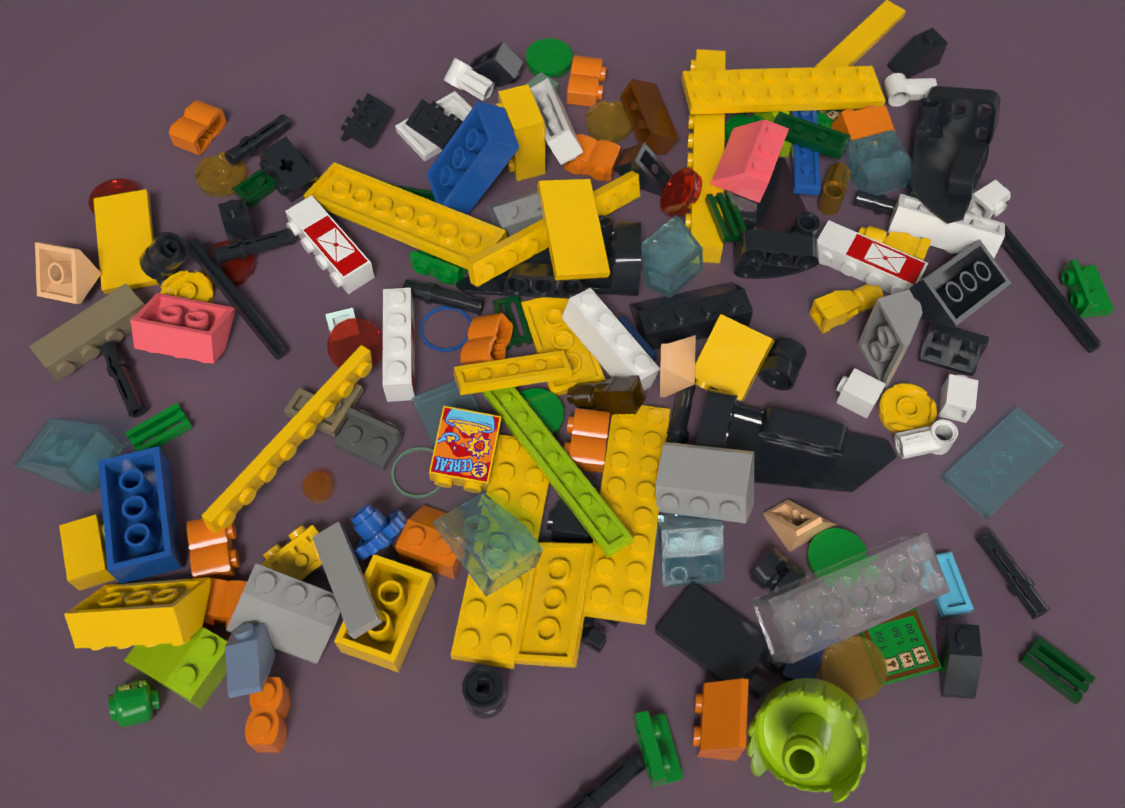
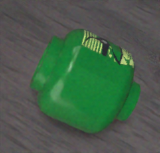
M145 680L117 685L114 689V694L108 695L111 722L117 721L120 727L148 723L153 718V710L159 709L157 689L150 690L149 683Z

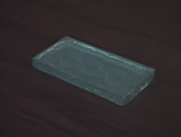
M1017 407L946 472L941 480L988 520L1064 444Z

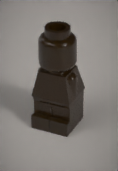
M629 376V378L613 377L600 381L597 384L577 383L567 391L568 402L574 404L577 408H595L597 406V409L610 412L612 415L637 414L646 399L639 376Z

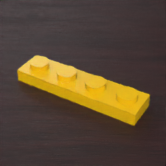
M564 350L456 366L454 367L453 375L461 396L571 378L572 369Z

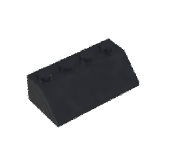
M979 239L908 289L913 297L920 302L923 312L920 319L954 328L1012 283Z
M733 282L629 304L637 332L653 350L661 348V344L672 343L695 335L696 340L709 338L720 314L747 327L750 325L753 309L745 289Z

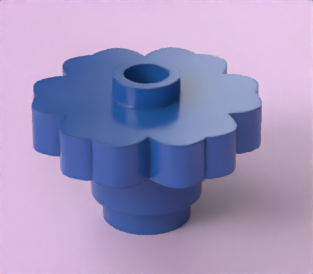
M366 504L351 517L350 520L354 524L353 529L360 535L353 548L356 557L359 560H364L369 555L375 554L378 550L386 548L395 539L394 537L406 525L405 522L408 520L401 510H395L390 515L384 516L377 507L373 508L370 504Z

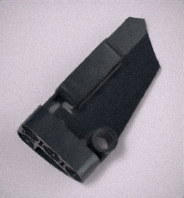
M934 86L917 103L910 188L919 200L946 224L964 220L986 166L989 146L999 122L1001 104L999 94L993 90ZM956 102H960L964 104V106H959L958 104H956ZM982 104H987L991 108H985ZM980 127H984V128L988 129L989 131H984V130L980 129Z
M778 156L760 203L732 193L747 228L746 231L740 234L737 241H733L734 274L740 278L769 279L784 277L809 270L819 264L816 232L820 227V220L815 214L806 211L799 194H793V178L785 158Z
M598 215L610 269L608 277L555 280L548 247L478 287L470 282L469 275L457 282L456 287L464 294L569 299L591 288L595 294L638 296L641 269V222L617 221V227L613 228L612 218Z
M710 388L696 441L698 446L753 451L754 483L851 493L897 458L888 440L850 432L846 425L779 408L761 410L736 403L737 395Z

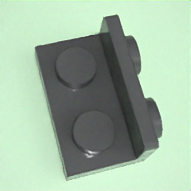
M349 408L346 412L348 421L333 442L335 448L385 471L402 444L399 429L391 422H380L374 419L365 410L360 409L356 411Z

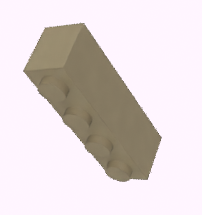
M124 284L30 345L29 348L58 382L64 377L71 375L88 361L95 359L101 353L100 347L104 343L109 341L119 343L124 337L132 333L130 320L145 305L130 287Z

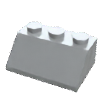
M538 188L485 205L493 225L506 230L507 238L543 219Z
M909 289L877 299L858 342V346L875 378L886 384L884 389L888 387L910 345L923 313L920 302L913 297Z
M665 442L656 481V506L659 507V512L746 523L754 507V452Z
M255 563L226 631L232 633L233 629L246 623H251L252 625L265 623L274 649L317 664L340 615V609L333 593Z

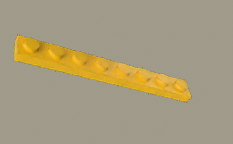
M630 171L593 191L598 215L606 216L639 198V174ZM544 220L537 221L467 259L470 282L478 287L547 249L549 246Z
M361 345L202 514V518L209 530L217 535L223 528L229 527L234 521L236 513L244 505H248L253 501L258 489L264 483H268L274 478L281 464L294 456L297 447L303 440L309 439L314 434L316 426L324 418L326 419L331 416L337 403L342 398H346L351 394L354 385L359 379L365 378L370 373L372 359L369 349Z

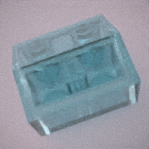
M894 130L849 142L846 151L849 169L852 170L850 179L856 191L859 189L863 192L881 195L908 187L911 179L912 160Z
M674 216L641 244L645 287L671 298L703 270L702 247L678 216Z
M678 514L658 515L657 544L663 587L691 585L692 582L694 584L724 583V526L721 520Z

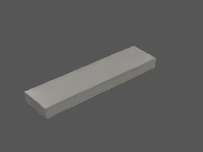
M338 521L312 538L347 631L353 639H356L382 623V620L345 528Z

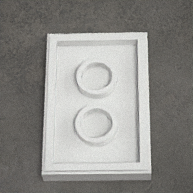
M456 91L436 102L445 109L444 114L449 116L452 113L462 121L472 110V107ZM408 119L395 126L396 132L424 161L442 152V149L409 128L405 124Z

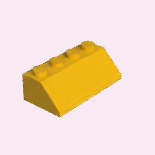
M210 578L104 585L64 613L75 648L99 650L117 646L118 649H124L132 645H144L147 648L170 643L172 646L183 645L189 642L191 636L203 626L211 581Z

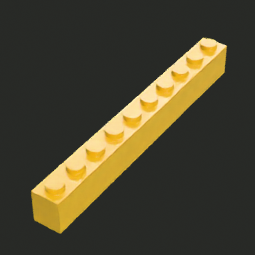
M697 49L696 58L691 59L690 71L725 70L726 51ZM725 113L689 114L688 129L692 130V133H688L687 149H692V153L687 154L686 168H691V173L687 172L686 188H690V193H686L685 208L690 209V214L686 213L684 229H689V235H685L684 251H688V261L720 263L723 243L705 198L707 194L716 196L717 193L722 192L724 195V189L711 185V182L724 152ZM716 203V204H717V207H718V209H719V212H720V214H721V217H722V216H723V213H722V211H721V209H720L719 204Z

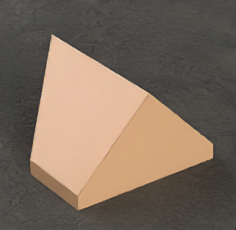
M696 335L672 343L661 344L660 397H667L695 384Z
M788 499L763 513L765 519L789 552L812 540L821 531L838 525Z

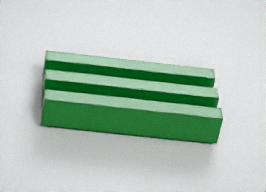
M178 403L125 433L137 452L153 447H161L193 427ZM182 421V423L176 425L175 427L169 429L168 431L166 430V429H168L169 427L175 425L176 423ZM155 435L157 436L156 438L150 440L149 442L143 444L142 446L140 445L141 443L147 441L148 439L154 437Z

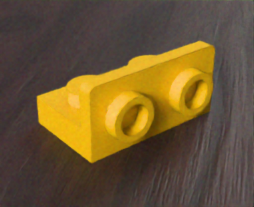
M302 524L288 535L291 541L282 548L277 543L265 552L263 556L266 560L261 565L301 581L322 564L312 538L319 532L313 525L305 528Z

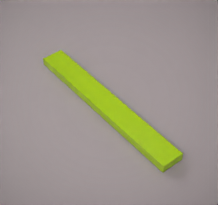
M510 387L481 392L605 556L609 558L632 544L633 536L517 389Z

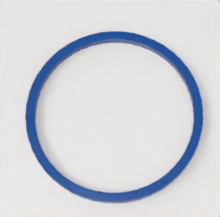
M446 306L431 310L425 315L420 325V334L423 342L431 349L440 352H450L461 348L468 340V335L457 346L439 348L431 345L425 339L423 326L429 316L441 310H453L461 313L468 320L470 326L471 320L464 311Z

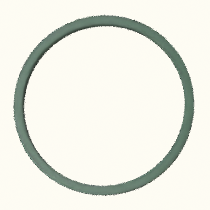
M414 447L401 453L395 460L391 470V477L395 488L404 496L422 499L432 496L442 488L438 486L427 494L413 495L403 491L395 481V468L402 457L408 453L421 450L433 453L434 450L431 448Z

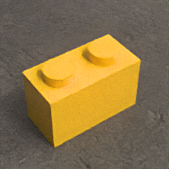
M96 514L59 525L67 581L80 591L116 580L108 572L104 522Z

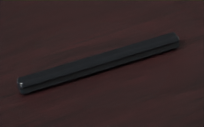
M1005 225V237L1001 243L1085 349L1089 353L1098 350L1102 346L1101 341Z
M196 238L186 242L192 257L230 304L235 307V310L272 356L277 360L285 356L288 350Z

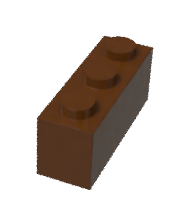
M631 79L621 94L620 99L639 144L645 142L654 154L667 155L679 139V136L656 83Z

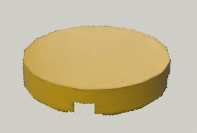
M188 270L177 272L168 277L160 287V294L213 303L215 290L209 278L198 271H195V273H189Z
M900 383L883 393L878 404V416L883 425L894 434L932 426L937 416L936 403L933 398L932 400L927 395L928 392L923 388L913 384Z

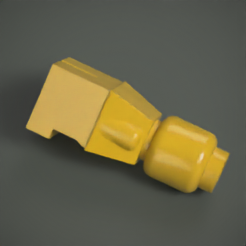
M874 226L861 227L859 233L922 261L932 241L925 237L920 239L903 232L890 231L888 236L885 230Z
M865 284L852 291H834L815 299L809 315L823 334L830 331L833 327L844 325L859 312L873 308L877 299L883 297V292L880 286H873L871 284Z

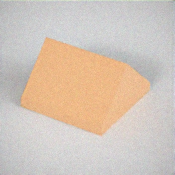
M35 242L37 296L74 304L82 303L100 277L101 272L80 249Z

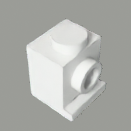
M994 180L974 193L967 212L988 219L992 215L998 216L1007 207L1006 202L1010 199L1011 193L997 180Z

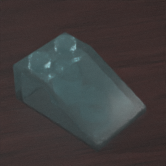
M48 419L14 465L21 470L72 491L92 494L100 485L98 460L119 456L125 446L102 425Z
M485 493L433 521L435 528L486 597L536 567L543 552V548L527 527Z

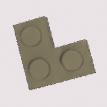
M355 384L351 394L346 398H342L335 406L331 416L326 419L324 418L316 426V429L336 437L348 418L347 410L349 408L354 409L364 393L363 387ZM298 388L284 409L285 415L293 418L314 394Z

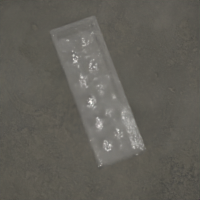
M928 532L902 535L751 601L773 661L794 663L950 592Z

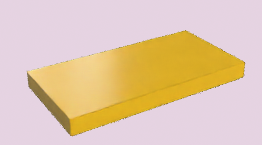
M591 180L538 181V194L555 280L608 277L610 269Z
M145 189L93 198L101 288L104 294L112 293L124 284H127L131 290L159 285V281L147 276L139 264L140 256L154 240L148 191Z
M539 297L523 301L521 305L536 353L564 350L572 369L571 378L546 382L550 392L559 396L567 394L568 389L574 387L577 383L597 384L605 380L600 363L562 319L569 299Z
M534 543L514 651L515 664L576 668L585 616L584 606L596 549L593 543Z

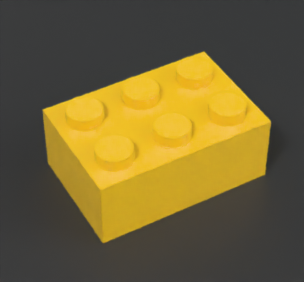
M526 84L498 91L499 103L495 105L505 109L519 144V149L506 164L509 173H514L516 181L546 174L545 122L529 85Z
M373 554L364 578L382 623L353 639L349 635L343 620L334 642L342 653L399 673L433 594L435 583L430 573Z

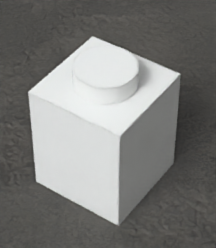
M854 368L849 378L843 376L836 389V391L840 392L836 403L867 419L886 384Z
M949 374L941 387L938 417L967 423L976 409L979 380L970 379L964 375Z

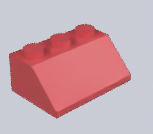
M765 119L733 128L711 185L732 191V193L760 203L789 129Z
M156 293L130 320L134 349L214 364L226 349L235 315V307Z

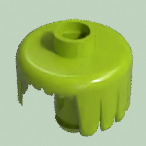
M801 678L785 682L773 689L764 698L748 730L747 754L750 756V767L754 775L761 777L769 769L785 785L810 792L823 791L826 793L832 790L833 802L844 801L850 795V791H855L860 783L862 774L865 772L869 750L867 722L857 703L836 685L813 678Z

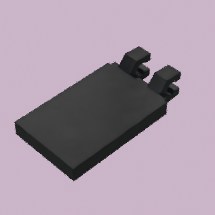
M693 582L655 629V634L718 681L749 679L748 693L758 700L769 685L756 673H752L758 662L777 675L787 660L775 649L769 648L772 645L769 642V637Z

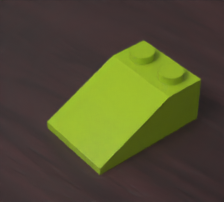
M202 627L191 636L189 642L180 646H172L171 643L159 644L149 648L144 647V645H135L124 661L199 709H202L227 674L225 654L227 641Z

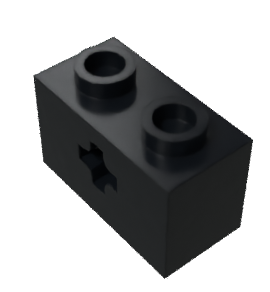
M287 136L260 151L259 166L267 177L271 176L276 182L275 187L281 196H286L290 202L303 196L317 181V175Z

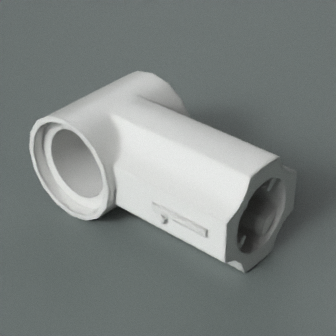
M454 58L443 80L486 102L494 91L495 83L473 71L474 68Z
M902 73L889 75L884 80L889 105L893 107L905 105L909 100H920L925 97L930 88L937 86L935 78L906 79Z
M938 420L932 426L896 433L894 436L895 449L901 459L929 453L943 455L950 450L958 436V429L951 421ZM936 434L944 436L946 440H940Z

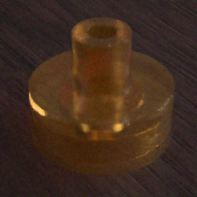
M315 471L305 477L302 489L308 500L314 503H321L332 496L334 485L327 473Z

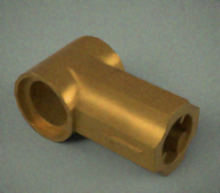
M838 162L829 167L817 203L818 209L826 215H834L841 208L852 171L847 167V164Z

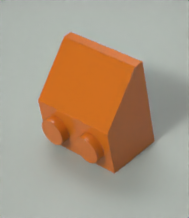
M423 505L407 520L395 548L400 560L456 580L479 525Z
M749 679L704 683L701 693H695L694 713H699V726H693L692 746L698 747L697 757L737 761L746 749Z

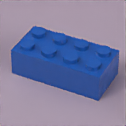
M477 101L426 174L436 203L468 215L519 149V144L503 107Z
M160 447L98 460L108 572L122 584L182 569L170 461Z

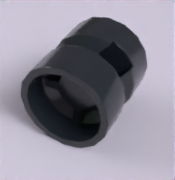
M162 232L157 235L151 245L142 253L139 264L143 272L150 278L158 281L166 280L187 259L189 248L179 235L172 232Z
M786 337L777 338L768 353L769 357L765 359L759 377L763 383L773 389L788 391L795 385L799 370L806 359L807 350L798 341Z
M773 549L760 562L749 579L762 590L769 589L770 597L784 608L806 584L809 576L796 566L789 567V560L776 549Z
M487 665L477 666L465 675L462 682V693L468 710L474 716L482 719L497 716L506 704V688L501 673Z

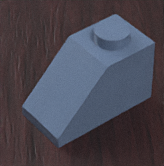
M246 623L233 629L225 645L227 693L229 698L261 692L276 657L265 623L255 625Z

